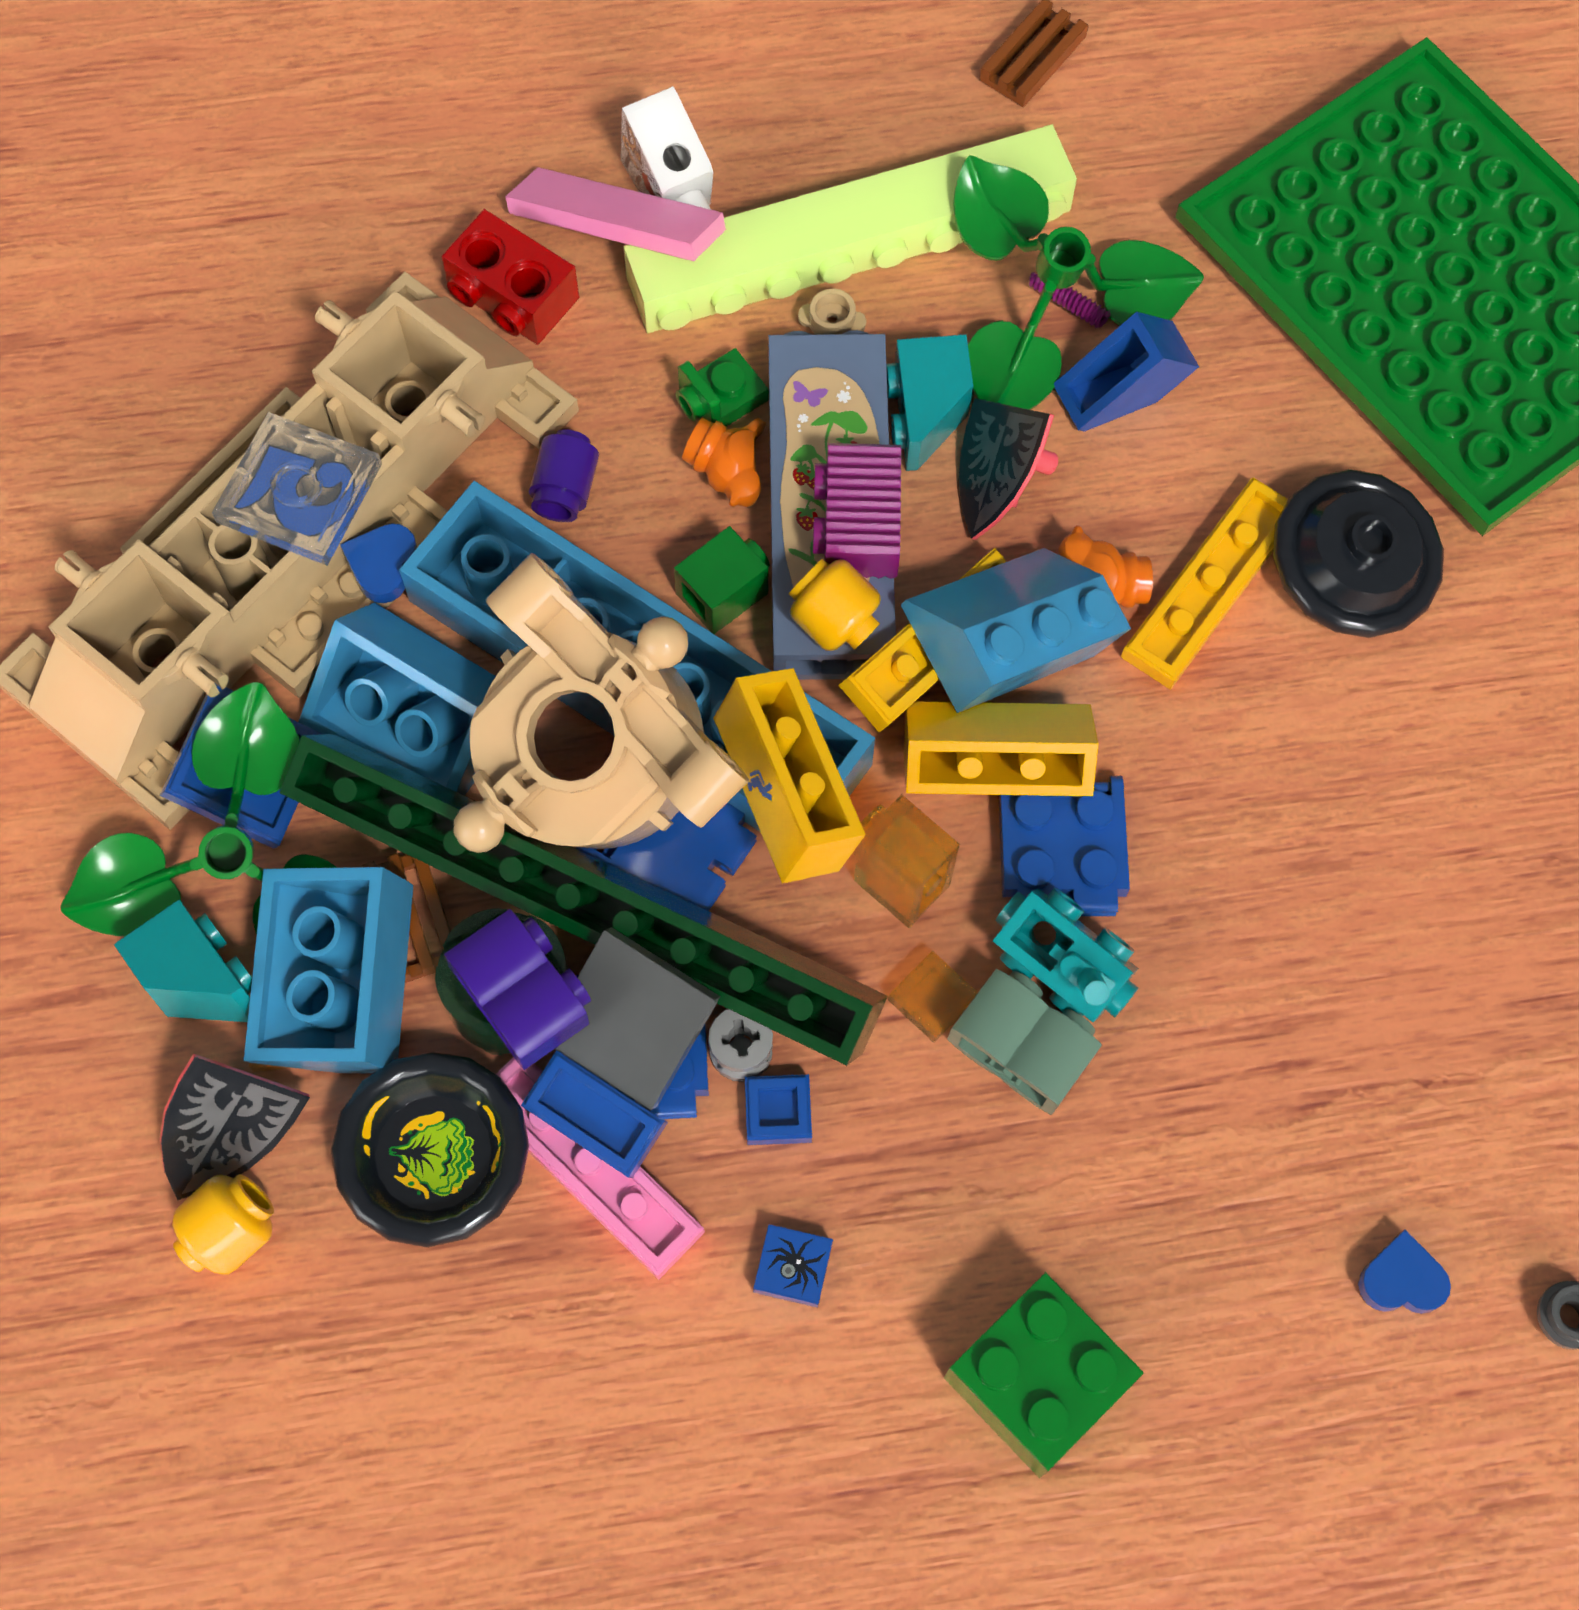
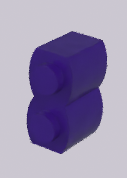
M509 909L450 949L444 956L458 981L486 1017L515 1060L525 1070L589 1025L588 1015L584 1006L592 1000L580 980L569 968L559 974L545 955L553 950V946L537 922L532 917L521 922L514 912Z

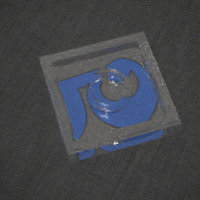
M268 412L214 507L212 515L218 524L328 566L382 466V462L378 453Z

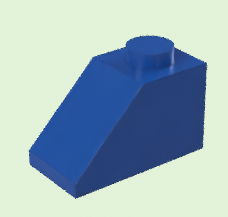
M1135 312L1054 383V388L1078 431L1085 432L1157 403L1197 370L1199 365L1173 321Z

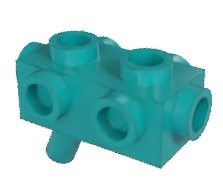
M1054 888L1049 895L1037 889L1031 891L1027 898L1020 892H1017L995 920L1003 927L993 939V942L1004 950L999 957L1000 960L1012 971L1022 973L1030 979L1035 975L1050 987L1053 993L1049 996V999L1062 1012L1065 1009H1070L1081 1016L1087 1017L1091 1022H1095L1106 1010L1115 1018L1139 989L1130 981L1139 969L1129 961V958L1135 952L1134 949L1107 928H1104L1099 935H1096L1078 920L1084 913L1083 908L1057 888ZM1040 921L1050 923L1056 932L1055 940L1049 945L1039 943L1034 936V928Z

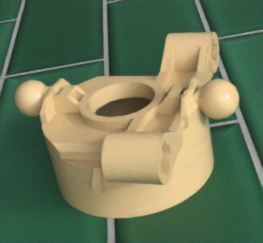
M530 553L485 599L492 611L528 646L517 654L513 650L507 649L500 656L504 667L492 681L483 702L476 708L471 720L470 752L475 771L472 778L484 800L471 802L459 810L454 819V834L459 844L468 851L482 853L497 846L504 835L505 824L527 837H532L546 843L595 849L626 846L652 835L659 829L666 831L673 824L671 819L679 811L695 825L702 828L750 781L736 762L704 734L702 718L695 697L684 678L673 667L682 661L688 651V636L681 623L673 618L664 616L653 618L642 626L638 633L637 643L612 634L578 601L563 579L533 553ZM575 692L587 693L602 702L612 718L615 734L612 751L601 769L589 777L574 781L562 780L546 770L537 756L534 741L537 720L546 706L561 695Z

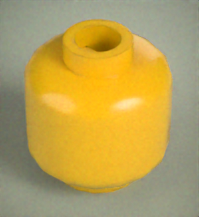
M822 558L788 593L794 600L790 608V617L825 651L837 650L845 642L855 650L880 624L872 616L880 605V593L846 560L839 559L828 564Z
M239 1174L235 1178L216 1175L208 1179L174 1211L172 1225L178 1238L173 1243L176 1254L185 1265L196 1272H201L204 1268L221 1275H228L234 1272L271 1238L272 1222L270 1217L274 1214L272 1202L256 1183L244 1175Z

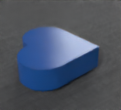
M400 524L383 525L340 544L361 591L368 599L376 603H388L401 596L405 586L399 569L417 549L414 535L408 528Z
M1405 1229L1363 1269L1359 1276L1358 1287L1360 1295L1366 1304L1375 1310L1387 1312L1404 1306L1411 1312L1423 1314L1430 1313L1445 1304L1450 1296L1451 1283L1444 1268Z

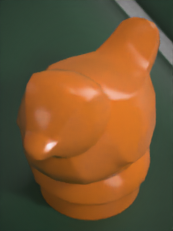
M757 417L745 427L727 429L720 421L713 423L705 418H701L688 439L682 460L693 465L694 471L699 473L706 472L709 485L716 491L725 493L729 499L730 506L750 507L757 501L761 493V481L755 470L754 441L763 432L766 422Z
M1078 525L1074 527L1071 534L1062 540L1058 548L1059 555L1103 575L1118 605L1133 608L1135 604H1148L1153 587V569L1148 556H1136L1134 552L1120 554L1113 544L1089 538L1084 534L1081 526Z

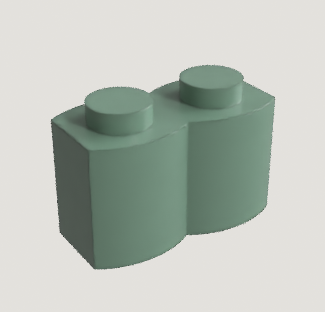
M996 969L951 1028L947 1040L972 1061L1000 1077L1015 1092L1039 1109L1052 1115L1094 1058L1102 1044L1093 1036L1096 1032L1093 1025L1083 1016L1070 1009H1065L1061 1013L1049 1007L1041 999L1043 995L1042 990L1030 978L1017 971H1012L1008 975Z

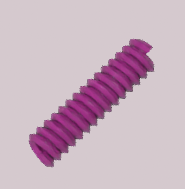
M1032 272L1029 277V287H1034V290L1042 293L1045 284L1035 272ZM1073 287L1055 289L1051 297L1053 302L1057 301L1058 305H1062V308L1066 307L1067 311L1071 310V313H1075L1076 317L1080 316L1081 320L1085 319L1086 323L1090 322V325H1094L1095 329L1102 327L1111 315L1110 310L1106 311L1105 307L1101 308V304L1097 305L1096 301L1092 302L1091 299H1087V296H1082V293H1078L1077 290L1073 291Z

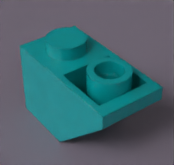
M967 335L898 339L895 363H886L887 398H897L899 414L891 415L893 445H901V449H904L906 471L918 470L969 415L973 380Z
M178 900L114 944L140 984L167 1017L248 1022L250 1004L248 994L251 993L252 977L237 956L226 963L217 951L224 947L227 942L206 913L194 920L181 901Z

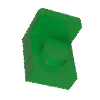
M736 348L698 371L689 361L678 366L679 390L675 393L683 412L692 421L705 418L713 423L720 421L727 427L769 401V388Z

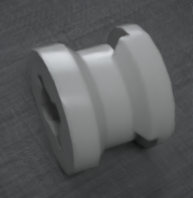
M729 1009L723 1011L714 1019L709 1029V1054L714 1068L723 1077L732 1081L745 1082V1077L760 1076L767 1070L772 1060L773 1032L771 1029Z

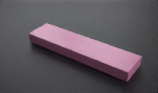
M540 167L536 168L505 196L510 214L690 261H695L726 230L722 212Z
M513 1057L496 1075L503 1079L521 1106L543 1071L536 1064H532L523 1070ZM522 1107L529 1141L528 1152L658 1280L705 1233L704 1228L642 1167H639L633 1178H628Z

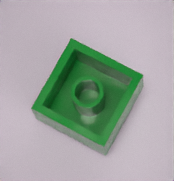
M1045 1272L948 1369L944 1379L1040 1478L1078 1442L1144 1372Z

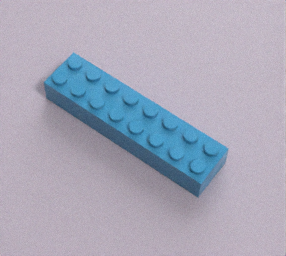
M476 481L469 485L399 569L409 602L502 663L503 661L500 656L507 649L513 650L517 654L528 644L492 611L485 599L530 553L537 555L550 566L569 586L578 601L612 634L637 643L638 633L648 621L663 616L675 619L682 624L687 632L688 651L682 661L673 667L684 678L695 697L702 718L704 734L727 754L728 752L713 717L737 677L772 672ZM575 692L561 695L557 698L615 736L610 714L603 703L592 695ZM805 693L850 796L872 766L875 737ZM741 789L727 803L745 814V823L760 832L745 793Z

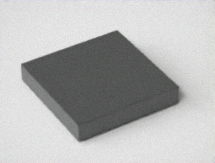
M610 927L603 931L578 976V979L592 1000L584 1006L588 1015L589 1025L555 1049L644 1107L653 1110L659 1105L721 996Z

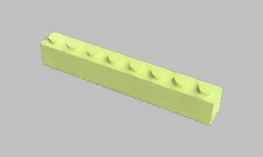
M1052 124L724 217L726 230L695 261L632 245H625L623 248L626 278L646 333L662 329L676 330L696 319L717 313L722 315L731 314L748 304L769 298L783 299L793 295L800 289L824 282L838 283L855 273L876 267L890 268L900 264L907 258L928 252H946L959 243H963L955 224L954 192L961 168L969 155L976 156L989 163L1015 168L1032 177L1045 191L1049 201L1047 222L1057 219L1063 213L1070 212L1077 177Z

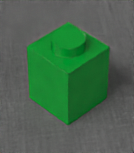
M728 526L674 567L676 595L711 633L716 634L768 594L769 560L754 540L748 538L744 541Z

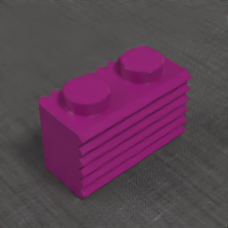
M828 443L827 463H815L814 500H826L825 517H814L813 554H825L824 560L828 564L839 559L846 560L865 578L874 576L879 579L885 576L892 579L897 577L901 547V445Z

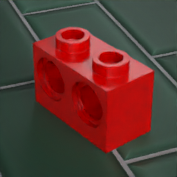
M483 209L441 256L447 279V288L455 299L467 307L476 305L490 314L498 326L512 336H519L521 334L536 345L542 342L579 299L576 268L573 264L486 209ZM484 265H492L489 268L479 269V267ZM527 294H539V295H537V296H535V297H531V298H524V297H523L524 295H527Z

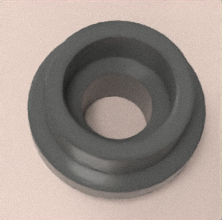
M1563 1281L1549 1287L1541 1295L1537 1305V1319L1542 1332L1551 1342L1565 1349L1577 1350L1579 1349V1323L1576 1328L1565 1325L1560 1317V1309L1562 1305H1569L1577 1311L1579 1316V1282Z

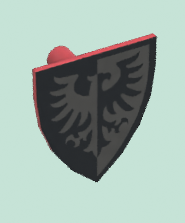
M974 398L965 429L959 463L961 508L971 539H978L995 526L1011 507H1017L1019 498L1035 471L1050 475L1056 470L1058 465L1057 454L1044 449L1054 415Z
M193 1054L178 1078L164 1108L160 1133L163 1169L177 1200L191 1196L202 1184L216 1175L235 1178L237 1175L249 1170L272 1151L292 1127L308 1102L309 1094Z

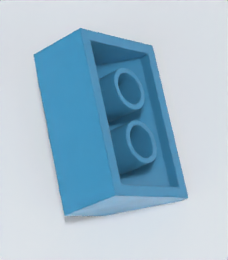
M1046 548L909 598L901 604L957 713L1090 659L1131 629L1103 575Z
M374 602L334 621L298 722L322 734H335L465 796L474 784L472 776L475 774L470 752L471 720L476 708L483 702L496 676Z
M383 867L263 869L244 1061L332 1073H375L391 1061L398 1059L413 884Z

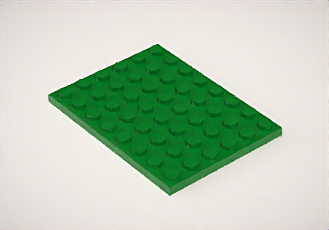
M1428 37L1178 205L1175 218L1481 536H1484L1579 465V183Z

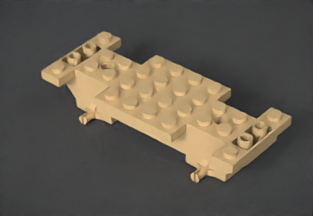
M404 272L366 309V314L359 316L357 319H353L337 307L333 301L328 300L324 302L325 309L321 306L318 308L315 314V321L335 334L338 339L333 350L312 370L316 384L301 398L285 387L120 547L123 554L116 561L101 567L99 570H95L80 558L75 551L69 550L63 553L68 563L59 557L55 564V571L63 575L79 589L72 604L48 626L55 636L52 647L32 633L0 664V689L169 830L190 811L159 796L179 754L172 746L191 728L206 694L209 697H215L220 693L215 684L222 690L225 687L230 689L256 663L296 697L300 698L312 685L334 621L374 603L361 591L340 544L383 525L400 524L412 532L418 548L448 512L426 495L424 491L496 418L540 450L544 437L556 434L579 412L577 399L534 368L531 359L449 298L439 297L407 272ZM414 410L409 416H402L405 412ZM269 447L317 462L313 475L303 480L298 488L299 497L308 505L327 507L340 496L341 486L335 490L328 491L318 485L317 475L324 465L340 464L348 467L355 477L357 484L354 503L343 523L332 532L315 539H304L290 534L283 529L275 516L274 496L281 481L292 473V471L283 468L273 490L260 504L241 512H236L234 509L253 483ZM392 602L376 604L386 609ZM169 654L157 667H152L157 658Z

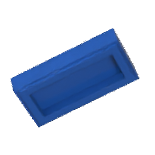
M556 1050L521 1104L523 1108L628 1178L634 1177L668 1123L558 1050Z

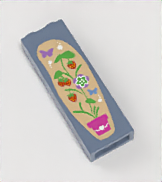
M853 330L842 334L811 335L803 331H792L784 335H769L773 671L794 668L799 680L846 679L896 635L894 578L890 579L885 576L879 579L874 576L865 578L878 590L881 596L880 605L872 614L880 624L855 650L847 642L837 650H823L790 617V608L794 600L788 593L822 558H825V554H813L814 517H825L826 500H814L815 463H827L828 443L889 445L885 334H868L864 331Z

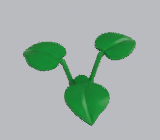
M969 155L961 168L954 192V217L958 233L963 242L978 256L992 261L1006 258L1016 245L1024 252L1040 250L1036 260V272L1040 280L1045 284L1024 332L1011 322L997 321L980 328L969 342L968 350L973 392L977 399L1031 410L1044 401L1055 387L1054 383L1061 374V352L1054 342L1046 338L1035 337L1034 334L1055 289H1065L1074 285L1083 270L1095 290L1106 291L1103 305L1106 311L1110 310L1111 315L1109 318L1119 326L1135 312L1171 320L1202 283L1203 273L1185 258L1164 247L1145 241L1127 240L1115 243L1103 252L1099 260L1101 279L1094 266L1096 257L1091 254L1089 240L1080 230L1073 227H1060L1049 235L1041 233L1048 220L1049 201L1045 191L1032 177L1015 168L989 163L973 155ZM1038 236V239L1029 240V239H1032V238Z
M253 682L227 695L209 712L196 733L192 748V760L198 779L210 788L225 789L233 787L225 824L213 829L204 836L199 846L198 857L166 868L165 854L154 840L135 833H119L109 836L91 848L82 860L72 885L61 903V912L66 917L92 931L125 937L176 901L180 900L182 903L180 891L171 878L203 868L208 874L218 879H233L245 872L250 877L262 882L263 868L252 862L254 857L253 842L244 830L237 827L244 790L246 789L256 795H269L279 791L300 742L293 723L278 706L263 684ZM301 854L291 858L283 869L337 867L321 857ZM261 895L257 898L252 912L256 935Z

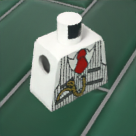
M674 86L623 107L621 162L638 191L711 210L709 205L711 203L714 173L712 165Z

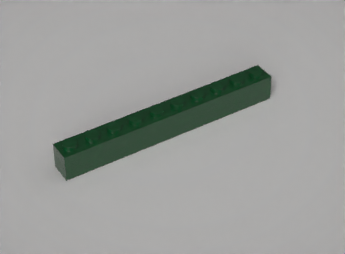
M335 734L302 735L279 792L594 945L597 944L603 931L612 927L721 996L717 1004L846 1066L863 1054L888 996L572 846L555 845L527 837L505 824L504 835L497 846L482 853L468 851L459 844L454 834V819L461 808L477 801Z

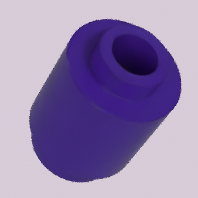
M560 430L556 434L543 438L529 488V494L533 498L531 508L541 517L556 522H572L577 519L578 512L586 508L599 459V452L590 444V439L584 434L574 430Z

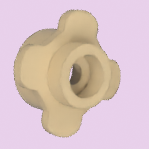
M826 289L817 293L811 303L803 305L798 313L799 323L802 326L809 327L815 335L842 334L853 330L864 331L866 327L865 315L861 312H856L854 300L841 289ZM835 317L838 320L834 323H831L827 320V318Z

